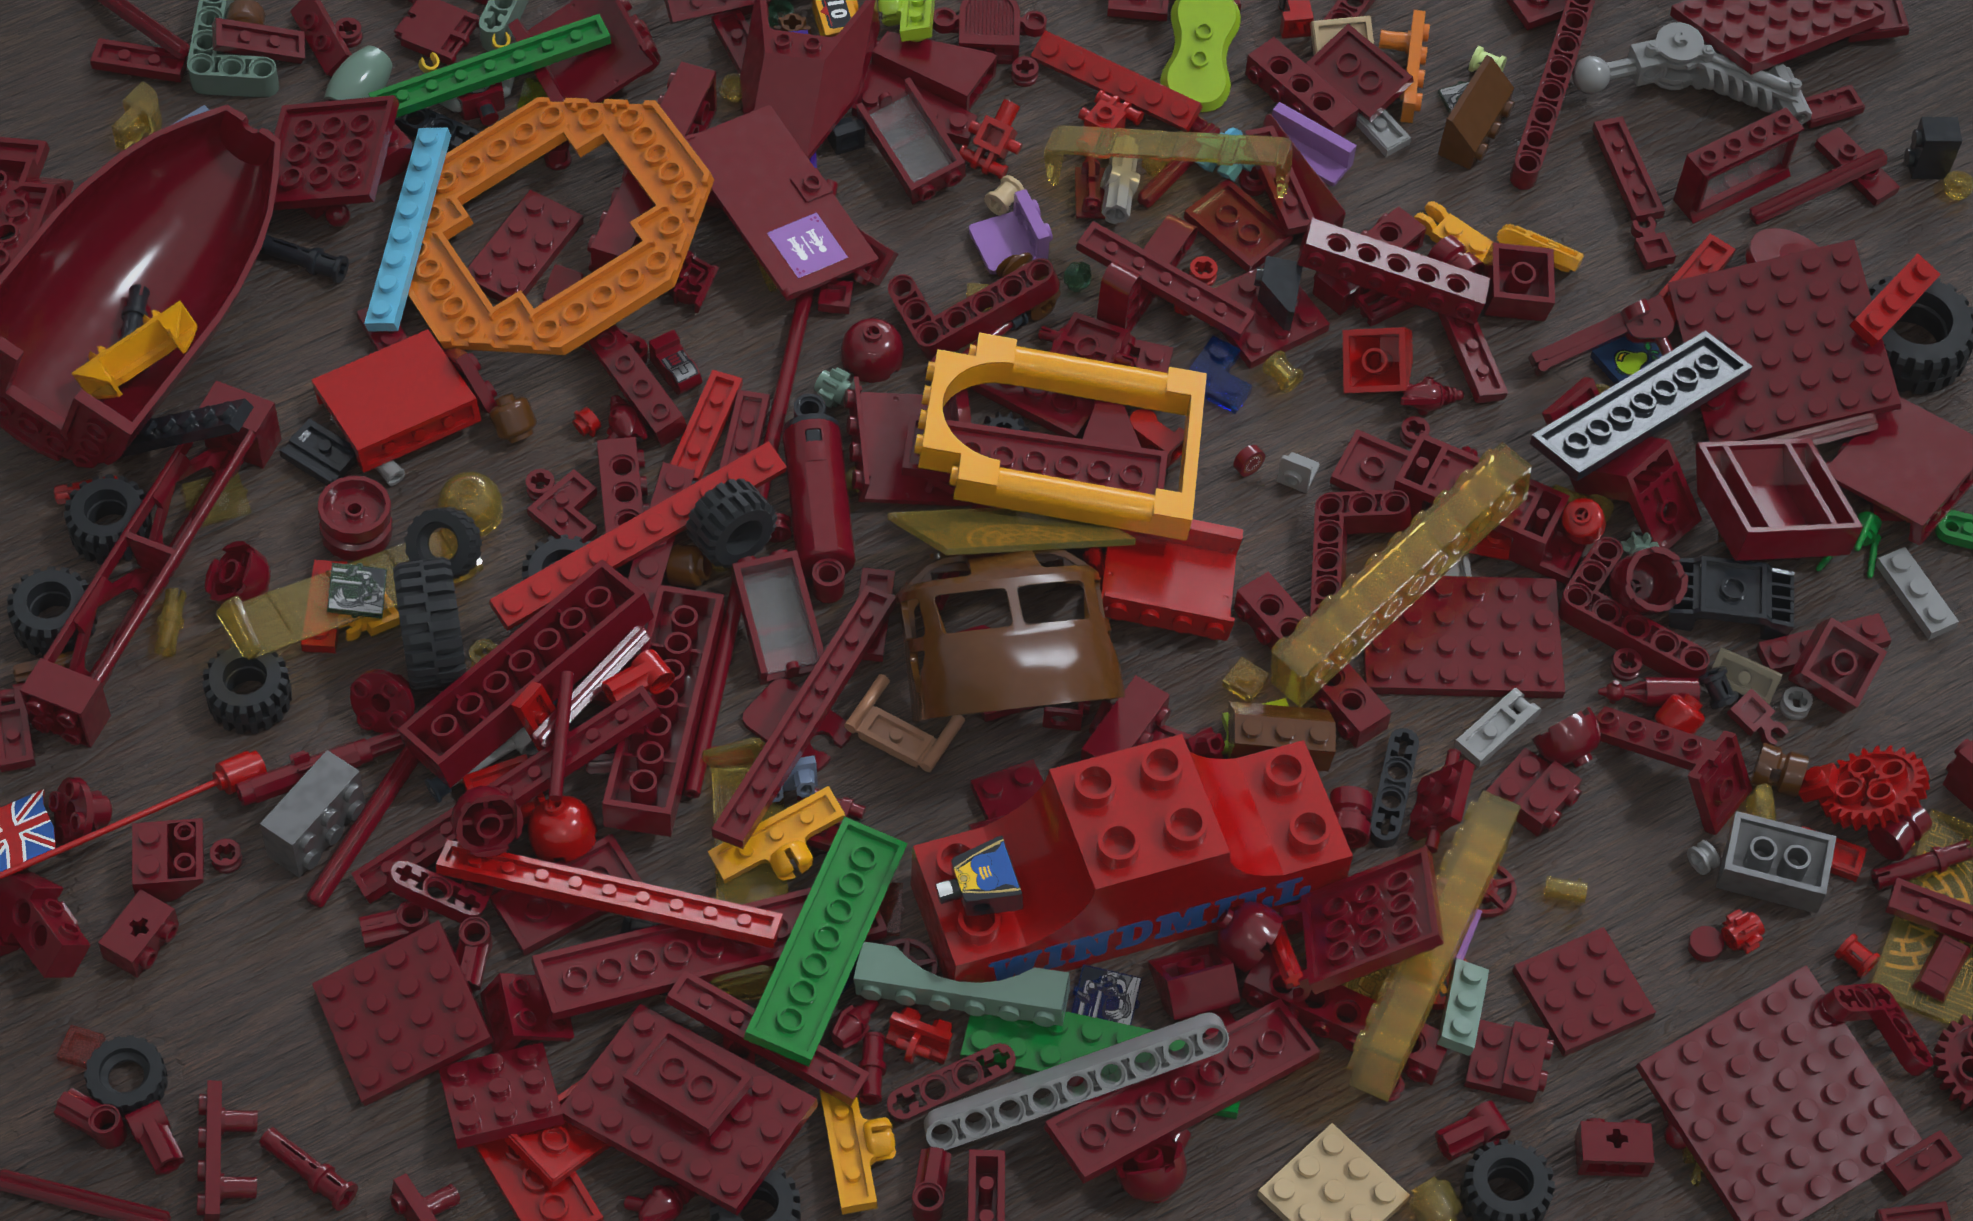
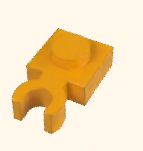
M385 593L383 594L382 614L355 611V614L344 613L337 618V627L339 629L345 626L353 627L346 630L347 641L356 640L360 637L361 632L365 630L372 637L400 625L399 612Z

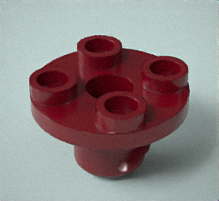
M373 669L361 674L350 686V701L353 711L357 716L359 726L365 730L372 729L379 733H386L392 730L398 731V728L414 715L415 704L410 684L400 674H393L382 669Z
M80 777L64 779L59 785L58 790L50 793L49 808L54 812L55 840L58 844H66L91 833L92 828L96 831L101 827L107 826L111 821L112 805L109 798L102 795V791H90L88 784Z

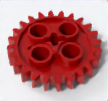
M1892 745L1887 747L1885 751H1881L1880 747L1876 746L1873 752L1870 753L1863 748L1860 756L1850 753L1849 761L1837 760L1839 766L1837 769L1840 773L1835 795L1821 798L1819 801L1826 818L1831 817L1833 824L1841 822L1844 829L1853 824L1854 830L1858 831L1862 825H1867L1868 831H1871L1874 825L1878 823L1882 828H1886L1887 821L1889 820L1899 823L1898 816L1901 814L1911 816L1910 807H1921L1919 800L1927 799L1926 790L1930 789L1928 782L1930 778L1922 759H1917L1915 752L1907 754L1904 747L1894 752Z

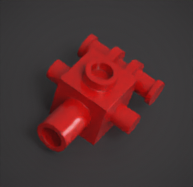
M1100 90L1095 97L1094 103L1096 105L1090 111L1083 107L1079 112L1078 118L1084 121L1083 137L1076 144L1078 152L1088 157L1098 147L1109 151L1115 140L1129 139L1131 132L1125 130L1126 119L1132 121L1137 126L1142 121L1144 112L1132 108V103L1125 101L1123 104L1120 103L1121 97L1117 95L1112 97L1106 94L1104 90Z
M1004 99L995 118L986 115L982 124L974 120L971 122L968 132L976 135L972 143L977 147V150L974 152L963 145L959 151L962 158L971 163V168L976 170L978 167H981L982 173L986 175L992 173L998 176L999 179L1006 175L1009 166L1001 165L996 160L997 158L1005 160L1009 151L1018 155L1022 148V143L1015 140L1018 132L1011 127L1020 106ZM986 152L989 153L987 158L984 157Z

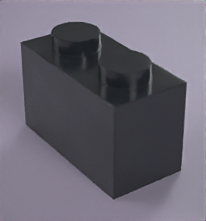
M1921 117L1917 129H1914L1912 132L1910 148L1905 150V166L1910 169L1911 179H1948L1962 144L1958 117Z

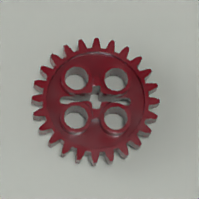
M1963 1014L1958 1023L1951 1021L1947 1030L1942 1031L1938 1038L1940 1041L1936 1043L1933 1049L1937 1053L1933 1058V1064L1939 1066L1933 1075L1937 1078H1944L1939 1089H1950L1952 1093L1948 1100L1953 1101L1959 1098L1962 1101L1959 1109L1961 1111L1968 1106L1973 1107V1078L1963 1072L1965 1070L1973 1074V1016L1970 1020L1968 1016Z

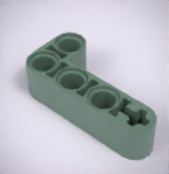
M488 0L479 19L480 40L485 50H495L492 46L494 34L498 45L503 46L507 43L505 32L509 34L510 38L512 36L508 24L517 18L520 20L529 0Z

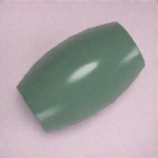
M368 45L349 56L335 71L328 83L323 102L368 98V93L385 88L393 68L392 61L377 47Z

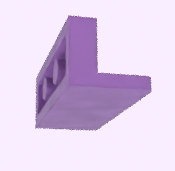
M1281 102L1275 106L1272 112L1274 119L1321 180L1332 187L1335 186L1353 165L1357 145Z

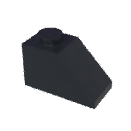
M1266 256L1264 268L1257 267L1254 286L1260 287L1258 300L1284 330L1290 331L1303 266L1297 265L1296 261Z

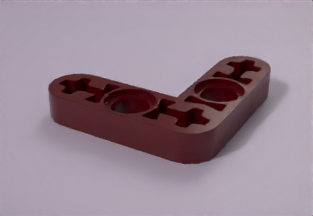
M409 861L394 863L386 879L387 887L394 894L459 923L470 917H481L494 886L490 885L478 887L468 880H462L461 884ZM401 875L408 877L406 882L400 880ZM422 882L423 884L421 888H416L418 883ZM427 888H439L445 897L434 898L428 893ZM451 896L455 897L453 904L449 903ZM465 903L472 906L470 911L464 908Z
M1878 983L1840 985L1834 987L1823 996L1822 1003L1825 1010L1837 1021L1846 1022L1872 1019L1900 1064L1911 1075L1920 1076L1933 1065V1058L1894 996L1885 986Z

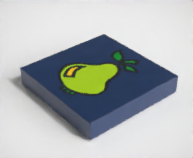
M1624 336L1592 351L1590 358L1616 385L1661 358L1662 354L1656 343H1632Z

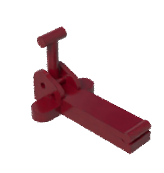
M1661 294L1648 300L1642 299L1614 316L1531 353L1528 360L1532 368L1535 367V374L1543 376L1546 372L1624 336L1632 343H1656L1662 356L1673 350L1667 337L1674 329V322Z

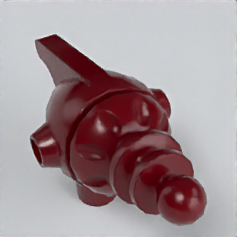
M1426 376L1423 381L1415 385L1409 383L1408 390L1400 392L1404 394L1401 397L1400 404L1411 405L1417 408L1420 415H1427L1428 412L1440 409L1443 404L1448 405L1464 398L1462 390H1456L1454 387L1450 388L1449 386L1443 387L1441 383L1434 381V378Z
M613 395L610 400V413L608 416L609 428L607 429V434L609 436L606 439L628 437L646 439L648 435L638 412L619 395Z
M677 1184L674 1187L656 1185L645 1198L627 1196L624 1207L626 1210L639 1212L638 1218L640 1221H672L681 1214L683 1205L689 1203L690 1199L694 1198L695 1192L681 1184Z

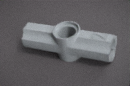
M1128 138L1115 140L1111 145L1109 164L1104 171L1100 187L1105 190L1102 214L1105 216V221L1112 224L1125 223L1130 217L1132 197L1140 181V174L1136 172L1139 149L1136 147L1135 141Z

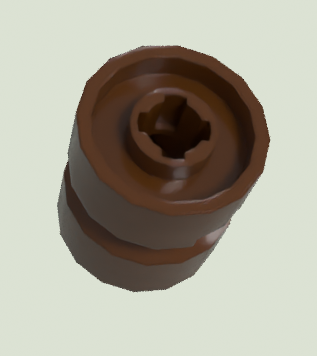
M1763 742L1750 783L1765 789L1775 786L1778 793L1796 798L1805 776L1809 756L1793 751L1786 755L1783 754L1782 748Z

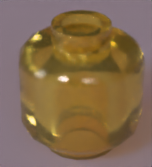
M1433 1177L1411 1190L1413 1196L1409 1200V1206L1418 1221H1458L1455 1215L1462 1210L1463 1205L1448 1180L1438 1181L1436 1177Z

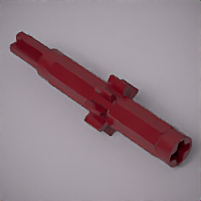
M392 730L367 740L363 738L349 742L328 751L356 768L373 761L375 757L403 748L404 744L399 731ZM304 750L289 755L290 764L236 783L235 789L241 805L246 807L289 792L326 751L313 756H309V753H305Z

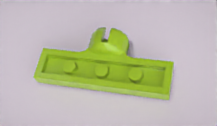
M878 0V10L882 12L883 19L881 21L883 25L888 27L900 25L899 32L902 42H920L932 37L935 0Z

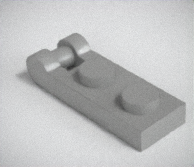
M1514 688L1455 741L1454 747L1477 767H1480L1527 724H1531L1539 716L1542 709L1535 703L1530 704L1523 698L1524 694L1519 689ZM1515 708L1520 714L1517 715L1512 709Z

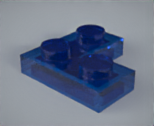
M1213 335L1188 370L1207 373L1204 398L1236 414L1251 394L1252 385L1228 373L1239 358L1241 349Z

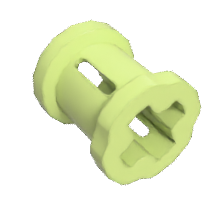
M1478 46L1471 58L1468 71H1477L1485 56L1488 55L1494 59L1503 72L1507 57L1503 55L1501 57L1485 52L1484 47Z

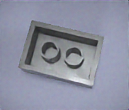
M326 750L260 823L267 856L299 878L307 869H313L318 864L321 854L329 845H334L338 842L343 834V829L351 820L355 821L366 805L360 771Z

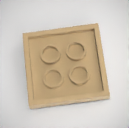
M1331 1123L1258 1190L1257 1196L1283 1221H1387L1409 1200L1410 1194L1340 1129Z

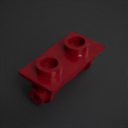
M1094 156L1086 157L1082 167H1075L1076 218L1105 219V216L1102 214L1105 190L1100 187L1106 168H1100V162Z

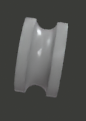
M1790 687L1783 695L1780 702V710L1785 717L1791 720H1801L1808 715L1813 704V698L1802 687ZM1793 699L1799 700V708L1793 706Z
M1702 840L1697 843V847L1693 846L1687 850L1690 864L1702 875L1709 873L1711 868L1714 869L1720 865V857L1716 849L1708 841Z

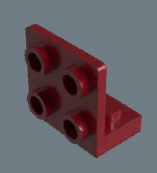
M499 973L480 993L487 1027L494 1041L491 1043L493 1054L514 1049L523 1039L570 1042L574 1038L570 1017L552 1021L536 975Z

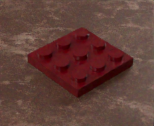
M1257 268L1213 288L1256 312L1253 321L1239 341L1222 332L1249 369L1328 332L1330 323L1299 285L1290 331L1284 330L1258 300L1260 287L1254 286Z
M1604 927L1515 964L1512 970L1546 1029H1549V1034L1563 1057L1653 1019L1656 1013Z
M543 1042L455 1062L439 1069L458 1149L508 1138L510 1134L520 1135L564 1124L563 1113Z

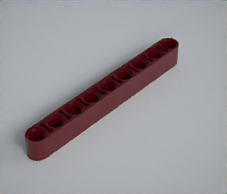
M1595 0L1566 1L1510 172V181L1518 189H1531L1537 182Z

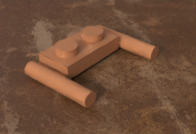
M879 674L844 724V727L849 732L858 733V738L905 763L915 768L919 765L924 771L931 772L964 724L965 718L962 715L952 716L937 739L934 738V736L874 706L890 683L888 677Z

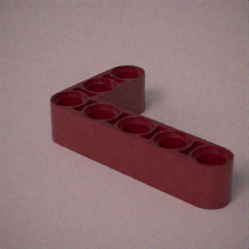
M1168 214L1143 249L1177 267L1192 246L1198 232V227ZM1112 262L1107 267L1101 280L1097 319L1127 329L1131 333L1157 295L1141 286L1142 275Z
M1038 258L934 316L915 281L909 275L900 274L892 278L888 284V293L923 355L927 359L932 360L937 354V349L955 352L978 339L979 332L987 334L1054 296L1060 288V282L1051 262L1044 258ZM1047 276L1044 280L1038 281L1041 277ZM909 292L907 295L901 296L903 293ZM1015 292H1020L1016 296H1011ZM992 307L989 311L983 312L986 308ZM923 315L920 319L914 320L917 316ZM964 323L961 327L955 328L958 324ZM937 338L933 343L927 344L930 340Z
M1401 490L1329 492L1319 496L1316 500L1310 617L1314 625L1318 627L1332 644L1340 641L1344 633L1347 534L1400 532L1409 528L1413 520L1409 497Z
M1602 537L1597 540L1564 589L1558 608L1560 618L1567 624L1616 650L1622 648L1636 650L1643 659L1642 664L1666 677L1699 678V676L1703 675L1710 662L1709 654L1703 647L1602 594L1609 584L1611 572L1621 559L1623 547L1617 539L1612 537Z

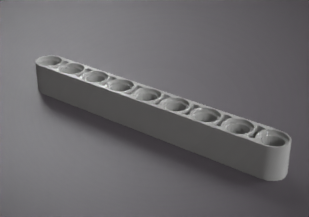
M1210 1012L1203 1013L933 1109L925 1116L924 1129L927 1142L931 1147L949 1150L1216 1055L1227 1047L1229 1042L1228 1032L1218 1015ZM1209 1028L1219 1030L1214 1038L1205 1039L1202 1037L1203 1033ZM1175 1040L1185 1041V1045L1180 1050L1172 1051L1168 1049L1169 1045ZM1142 1052L1152 1054L1151 1058L1144 1063L1135 1061L1136 1056ZM1108 1064L1118 1066L1117 1070L1110 1075L1101 1073L1103 1067ZM1074 1076L1084 1078L1082 1084L1076 1087L1067 1085V1082ZM1041 1088L1051 1091L1047 1097L1042 1099L1033 1096ZM1007 1100L1017 1103L1013 1109L1008 1111L999 1108ZM978 1112L983 1114L982 1119L978 1122L972 1123L966 1120V1117L971 1113ZM940 1124L950 1127L944 1134L939 1135L932 1132L933 1128Z

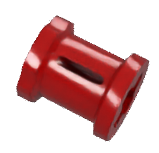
M1853 933L1841 944L1834 957L1837 960L1843 959L1857 971V976L1863 979L1878 963L1881 955L1877 952L1873 954L1858 941V936ZM1852 952L1856 953L1860 958H1862L1863 961H1861Z

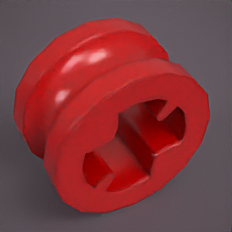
M1206 256L1197 257L1190 264L1189 275L1208 286H1212L1216 281L1218 266L1212 258Z

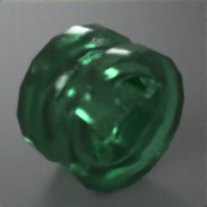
M787 0L771 2L768 5L769 25L774 28V26H778L779 17L794 13L792 3ZM782 12L784 16H778V13Z

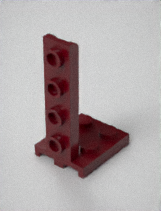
M1606 706L1596 716L1601 728L1600 741L1691 771L1687 776L1704 831L1717 835L1752 792L1750 779L1735 733L1724 730L1716 741H1712Z

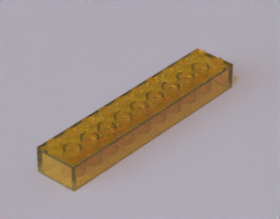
M1503 442L1494 450L1490 448L1484 452L1478 464L1472 470L1466 469L1449 491L1443 490L1426 512L1422 510L1413 518L1411 526L1403 533L1401 531L1397 532L1388 542V547L1380 554L1378 552L1374 553L1365 563V568L1357 575L1355 573L1351 574L1342 584V589L1334 596L1330 594L1325 597L1320 603L1318 610L1311 617L1305 616L1297 624L1295 631L1288 638L1282 637L1276 642L1272 648L1271 683L1298 707H1302L1527 499L1532 465Z
M1484 790L1478 802L1471 800L1464 816L1463 826L1459 825L1453 838L1452 844L1454 845L1451 850H1447L1440 866L1442 870L1439 875H1435L1444 944L1431 951L1420 953L1392 965V973L1390 977L1385 978L1378 996L1380 998L1377 1004L1374 1003L1368 1014L1366 1019L1367 1025L1364 1030H1360L1355 1041L1354 1052L1347 1066V1069L1352 1071L1349 1081L1350 1086L1387 1102L1389 1101L1507 850L1521 809L1520 805Z

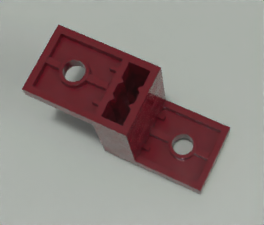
M1582 378L1544 410L1542 415L1546 424H1551L1599 395L1600 393L1594 379ZM1649 437L1577 482L1569 476L1577 493L1629 502L1642 534L1644 535L1648 532L1651 542H1657L1662 548L1669 549L1702 520L1670 440ZM1668 504L1666 517L1664 518L1663 510L1665 505Z

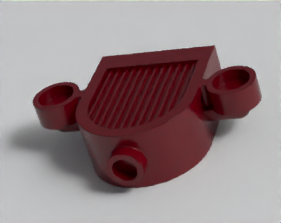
M963 0L960 5L959 15H956L950 8L942 7L934 11L933 29L941 34L959 33L958 46L997 55V64H1012L1019 57L1020 35L1039 37L1042 36L1047 26V18L1042 12L1030 11L1024 17H1020V9L1016 0Z

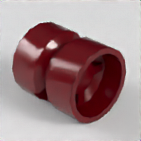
M1454 235L1441 239L1427 255V257L1482 275L1485 268L1484 263L1477 256L1470 252L1466 253V246Z
M1336 787L1331 790L1329 800L1349 848L1364 847L1370 841L1371 823L1367 820L1372 816L1373 796L1368 790L1361 787Z
M1922 806L1920 808L1910 807L1911 816L1899 815V823H1895L1892 820L1887 821L1886 828H1882L1879 823L1875 824L1873 829L1868 831V839L1875 850L1889 860H1902L1913 849L1915 841L1919 842L1932 828V820Z

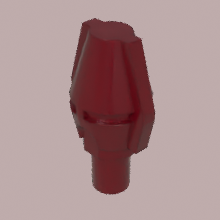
M866 999L861 1006L854 1008L853 1005H850L840 1011L829 1033L832 1036V1041L837 1046H840L841 1049L861 1041L862 1036L870 1029L868 1025L871 1019L870 1015L878 1008V1002Z

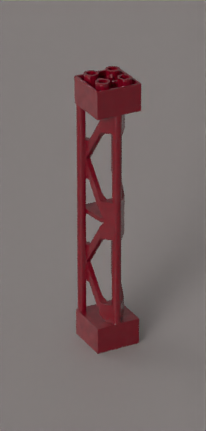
M215 381L199 408L243 398L250 402L254 408L239 432L204 439L205 446L210 449L190 461L186 454L194 442L177 445L43 659H39L20 689L30 723L36 730L46 734L49 732L57 734L72 745L82 744L92 748L111 717L103 688L123 651L153 603L163 593L169 583V578L173 577L175 570L186 556L200 527L243 462L245 461L264 469L282 438L275 402ZM208 467L214 473L170 545L166 546L163 543V528L175 484L196 471ZM156 503L157 510L149 539L137 535L136 533ZM130 545L137 563L142 568L135 569L111 583L108 578ZM132 589L138 596L91 671H87L85 669L84 656L97 608L125 590ZM77 628L79 633L69 669L55 664Z

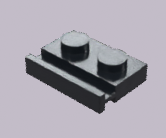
M310 418L289 439V444L279 450L281 458L326 486L338 478H342L357 462L355 451L349 442Z

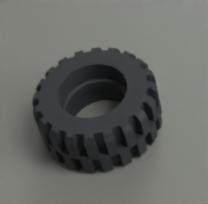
M1892 276L1881 279L1879 284H1873L1869 288L1871 300L1893 279ZM1937 278L1897 321L1914 323L1925 328L1935 337L1937 343L1926 345L1912 343L1900 337L1892 327L1882 337L1898 392L1904 393L1905 390H1909L1912 394H1923L1924 390H1928L1931 393L1940 390L1942 386H1949L1955 381L1956 377L1962 374L1973 350V308L1968 307L1969 301L1963 294L1959 295L1956 292V287L1950 283L1946 285L1940 282L1941 278Z
M438 557L398 563L393 567V576L410 687L416 690L450 686L467 672L451 562L447 558Z

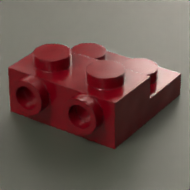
M1525 747L1486 790L1484 798L1538 837L1546 827L1549 830L1555 827L1562 816L1561 811L1566 805L1571 808L1582 794V791L1579 790L1582 779L1555 760L1551 765Z
M1480 1019L1475 1048L1470 1055L1464 1087L1533 1103L1537 1091L1544 1092L1547 1082L1548 1071L1542 1070L1543 1060L1550 1061L1554 1040L1547 1039L1549 1029L1517 1021L1514 1022L1513 1027Z

